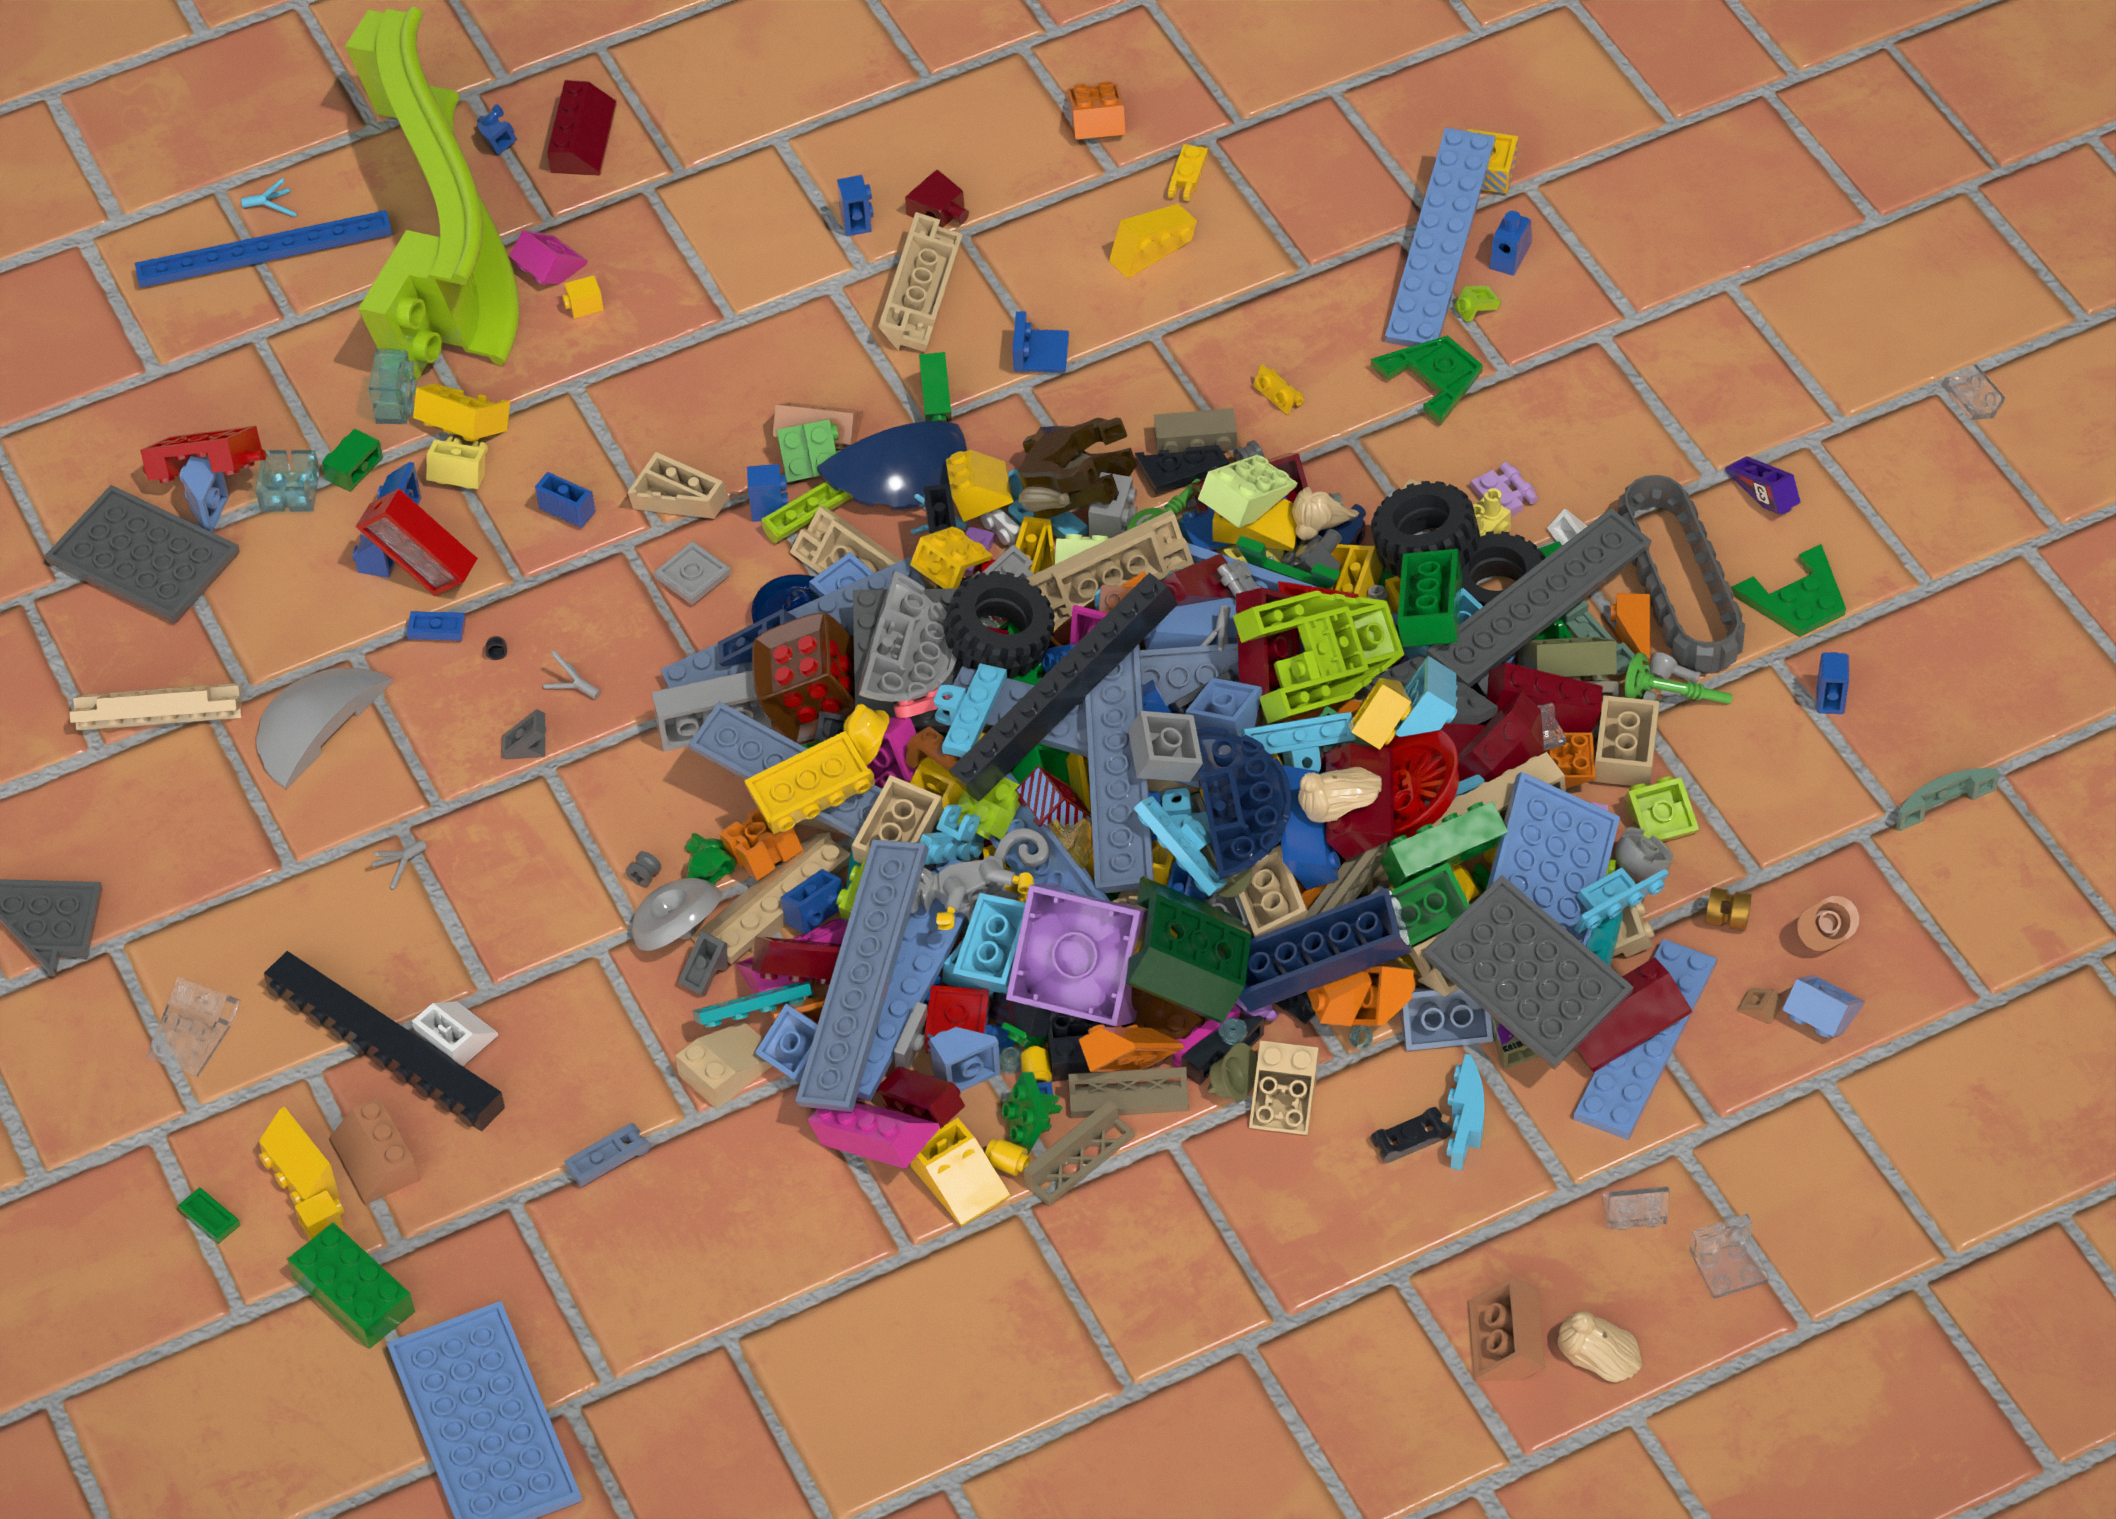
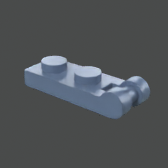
M630 1123L564 1161L565 1168L578 1185L582 1187L636 1155L642 1156L650 1150L651 1145L645 1137L639 1135L640 1130L634 1123ZM625 1141H626V1142H630V1143H629L628 1145H626V1146L623 1144Z

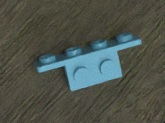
M1620 868L1580 890L1577 898L1588 911L1580 917L1574 930L1577 933L1586 929L1591 931L1599 926L1605 918L1613 919L1625 907L1638 905L1648 894L1652 896L1658 894L1665 887L1664 881L1669 872L1665 868L1636 884L1626 871Z

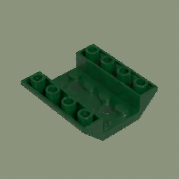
M1144 876L1141 877L1136 904L1148 909L1142 951L1129 957L1125 984L1218 1023H1223L1245 988L1251 933L1237 916ZM1170 926L1177 933V939L1172 936ZM1218 946L1221 947L1222 952L1225 954L1224 959L1218 953Z

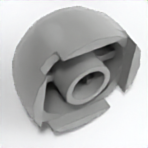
M1629 827L1626 828L1615 848V858L1618 866L1623 868L1633 881H1643L1665 868L1668 870L1673 862L1671 860L1673 854L1669 848L1655 836H1652L1651 839L1643 836L1644 830Z

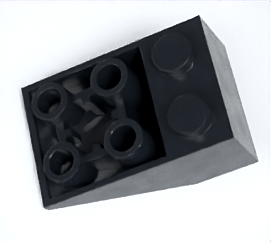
M1055 1011L1051 1012L1047 1029V1043L1052 1081L1069 1080V1074L1097 1073L1090 1072L1079 1039L1089 1034L1088 1030L1104 1023Z

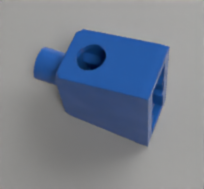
M1509 211L1505 214L1493 237L1490 269L1512 276L1515 275L1532 244L1531 220L1529 218L1521 216L1517 211ZM1510 247L1511 251L1509 253H1505V250L1508 251Z

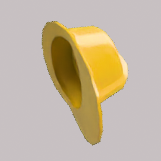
M858 704L854 712L845 720L843 728L867 766L876 757L889 724V715L885 711H874L863 704Z

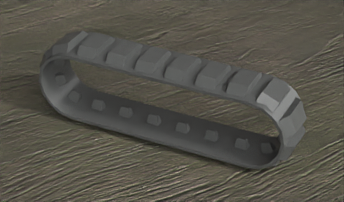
M1648 475L1636 479L1625 488V493L1619 497L1618 514L1640 532L1639 524L1636 523L1634 518L1635 511L1657 507L1665 509L1677 517L1685 532L1687 542L1692 548L1694 558L1701 569L1703 579L1710 590L1712 600L1720 613L1721 621L1727 630L1726 638L1718 642L1695 640L1684 632L1678 622L1675 609L1669 601L1666 588L1661 582L1656 564L1653 563L1648 548L1634 559L1632 564L1637 567L1636 574L1641 585L1645 587V594H1650V606L1654 607L1653 614L1658 626L1662 627L1664 641L1667 647L1672 649V656L1687 669L1701 672V674H1713L1725 670L1735 663L1737 655L1742 653L1745 623L1742 622V612L1738 603L1733 601L1734 594L1729 582L1724 580L1725 573L1719 561L1715 560L1716 553L1711 541L1707 540L1705 527L1702 521L1698 520L1699 513L1695 504L1689 500L1688 492L1678 482L1669 477Z

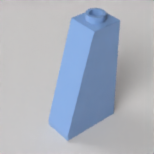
M1224 598L1175 607L1143 639L1146 650L1200 646L1216 628L1220 606L1231 608L1226 632L1229 644H1237V628L1233 619V615H1236L1235 599ZM1218 635L1209 645H1218Z

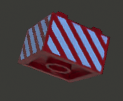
M1039 765L1015 789L1020 796L1018 802L1024 807L1027 805L1034 814V823L1038 827L1044 825L1051 831L1059 834L1065 843L1068 841L1075 845L1092 827L1091 812L1072 787Z

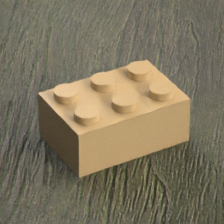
M1603 695L1595 760L1596 779L1594 782L1629 786L1645 783L1646 786H1650L1660 701Z
M890 775L852 844L854 861L862 864L864 859L867 860L873 839L919 843L922 834L932 833L942 815V797Z

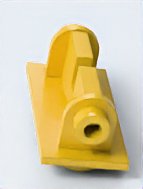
M1260 364L1253 384L1259 392L1286 415L1290 414L1292 406H1301L1303 404L1304 398L1300 391H1297L1291 385L1288 386L1287 382L1274 369H1269Z

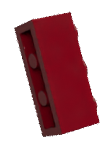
M900 1066L880 1083L876 1090L886 1109L938 1123L940 1129L965 1107L960 1097L961 1092L953 1082H946L934 1076L924 1075L916 1070H909Z

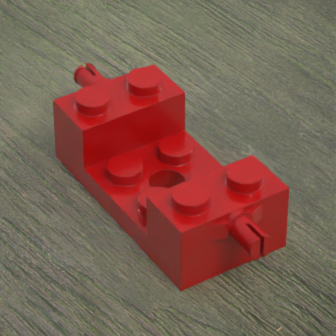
M256 426L170 436L140 450L144 464L143 472L147 476L148 481L159 479V483L171 482L175 480V476H180L183 466H186L190 456L198 458L208 456L212 473L224 472L225 476L239 473L242 468L254 466V461H264L266 459V452L261 447Z

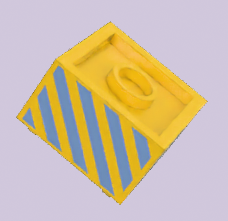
M1468 129L1467 131L1495 136V145L1482 190L1508 194L1517 160L1518 136Z

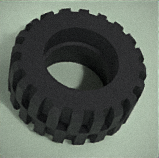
M1421 481V484L1414 485V483L1406 485L1407 488L1402 490L1399 488L1393 491L1392 496H1387L1381 502V506L1377 507L1371 521V532L1382 566L1394 576L1398 575L1401 578L1402 558L1405 553L1458 549L1462 569L1465 566V562H1469L1474 556V552L1478 549L1480 531L1473 504L1469 500L1468 495L1451 484L1446 486L1444 482L1440 481L1435 483ZM1438 528L1426 534L1413 535L1424 529Z
M1494 531L1486 532L1485 535L1480 536L1478 549L1474 552L1475 554L1469 562L1466 561L1465 566L1461 569L1462 588L1471 594L1482 606H1485L1504 590L1484 589L1476 584L1479 580L1490 576H1504L1517 581L1546 557L1540 549L1537 550V546L1530 540L1526 542L1523 536L1518 534L1512 536L1509 532L1501 531V534H1494Z
M991 571L989 575H986L985 572L975 575L974 579L971 577L965 580L962 586H959L954 592L944 624L945 641L948 648L953 649L952 654L957 660L961 659L963 661L962 665L968 669L972 667L977 670L980 663L1007 669V678L1009 679L1016 678L1018 673L1020 676L1025 675L1031 669L1036 668L1046 654L1055 627L1054 610L1050 607L1051 603L1046 595H1041L1042 590L1039 587L1030 585V581L1024 577L1020 579L1014 577V573L1007 572L1005 575L1000 574V571ZM983 616L1004 618L1013 623L1020 633L1008 635L994 632L984 626L979 618Z

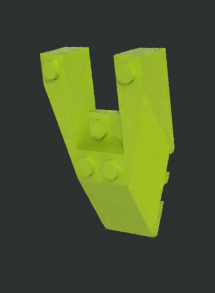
M1313 591L1252 607L1233 615L1241 643L1298 628L1305 651L1313 650L1321 678L1281 688L1259 697L1268 724L1351 699L1361 688L1372 682V679L1379 673L1384 672L1404 655L1388 603L1384 600L1363 597L1350 598L1345 597L1343 594L1335 593L1329 595L1323 594L1321 591Z

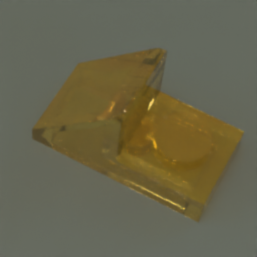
M1056 818L1048 824V827L1067 852H1069L1077 865L1083 869L1093 852L1091 824L1086 818H1082L1072 827L1069 824L1063 827Z

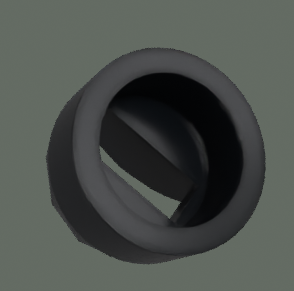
M500 636L490 637L485 645L486 656L492 660L503 659L507 655L505 640Z

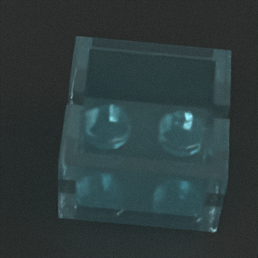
M376 349L368 389L376 424H407L409 414H413L414 401L412 395L416 392L417 379H413L414 364L413 361H409L407 350Z
M265 450L266 459L260 461L256 485L260 511H285V507H289L290 511H314L320 474L315 450H291L295 472H291L286 450Z

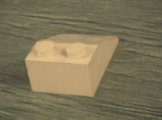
M744 1021L697 1038L676 1055L679 1076L716 1109H719L773 1065L755 1054L763 1038Z

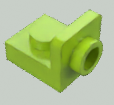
M1464 286L1454 308L1466 322H1472L1477 311L1497 310L1501 301L1488 286Z
M1313 650L1274 663L1280 688L1321 678Z

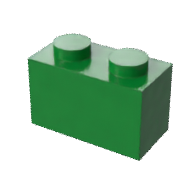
M354 428L322 461L325 479L351 492L383 459L380 441Z

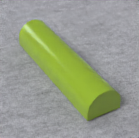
M825 481L762 518L763 530L767 537L776 544L810 524L819 506L826 507L832 511L852 499L853 495L842 489L836 491Z

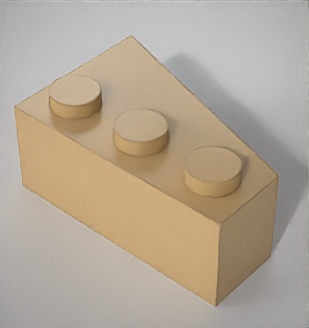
M658 452L654 453L627 492L634 510L715 519L728 500L723 481Z

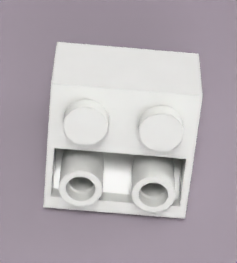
M459 1002L432 1003L412 1020L416 1036L462 1066L468 1063L498 1036V1032Z

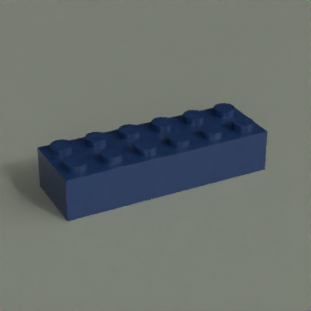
M1386 888L1252 938L1245 988L1240 994L1239 999L1252 1012L1412 953L1399 901L1390 889Z

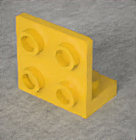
M950 527L920 537L910 565L943 589H957L965 570L990 561L992 554L982 544L974 542L967 537L961 529Z

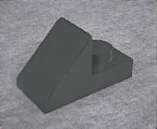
M536 709L502 735V758L522 759L545 756L546 726L544 712Z
M701 931L678 983L700 995H706L717 970H727V943L705 931Z

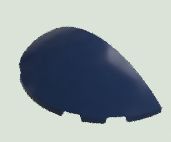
M942 421L916 422L893 427L861 439L818 465L817 471L836 491L839 489L853 495V500L870 507H873L875 503L890 505L891 510L914 509L924 506L915 498V494H919L924 498L923 487L949 484L946 459L956 452L967 451L963 432L958 424Z
M1198 728L1196 731L1203 762L1198 772L1219 879L1221 880L1250 869L1268 855L1278 844L1290 819L1292 808L1291 788L1287 774L1278 758L1274 759L1265 750L1264 745L1248 735L1240 737L1229 734L1224 728Z

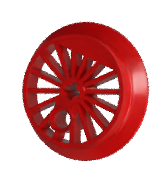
M1441 730L1402 737L1395 734L1388 745L1384 744L1382 746L1393 751L1394 839L1402 835H1406L1407 838L1417 834L1416 830L1428 824L1433 825L1448 810L1456 796L1459 786L1458 752L1452 739ZM1425 801L1430 802L1427 806L1425 805Z

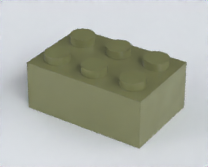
M1600 637L1531 640L1518 650V665L1580 681L1581 677L1590 678V680H1606L1607 675L1617 674L1616 641Z

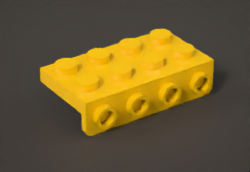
M846 731L744 780L747 790L773 834L780 831H788L796 823L804 819H812L818 816L822 810L831 806H839L847 798L855 794H863L875 785L873 772L865 765Z

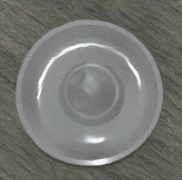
M697 878L679 879L657 888L641 902L634 915L632 935L636 946L641 950L651 951L661 948L678 938H692L695 934V926L705 919L719 904L722 898L721 891L713 883Z

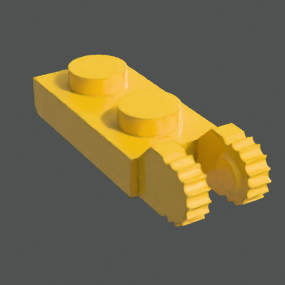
M1183 144L1169 185L1168 198L1174 199L1178 188L1184 189L1183 200L1190 201L1193 191H1196L1205 166L1208 148Z

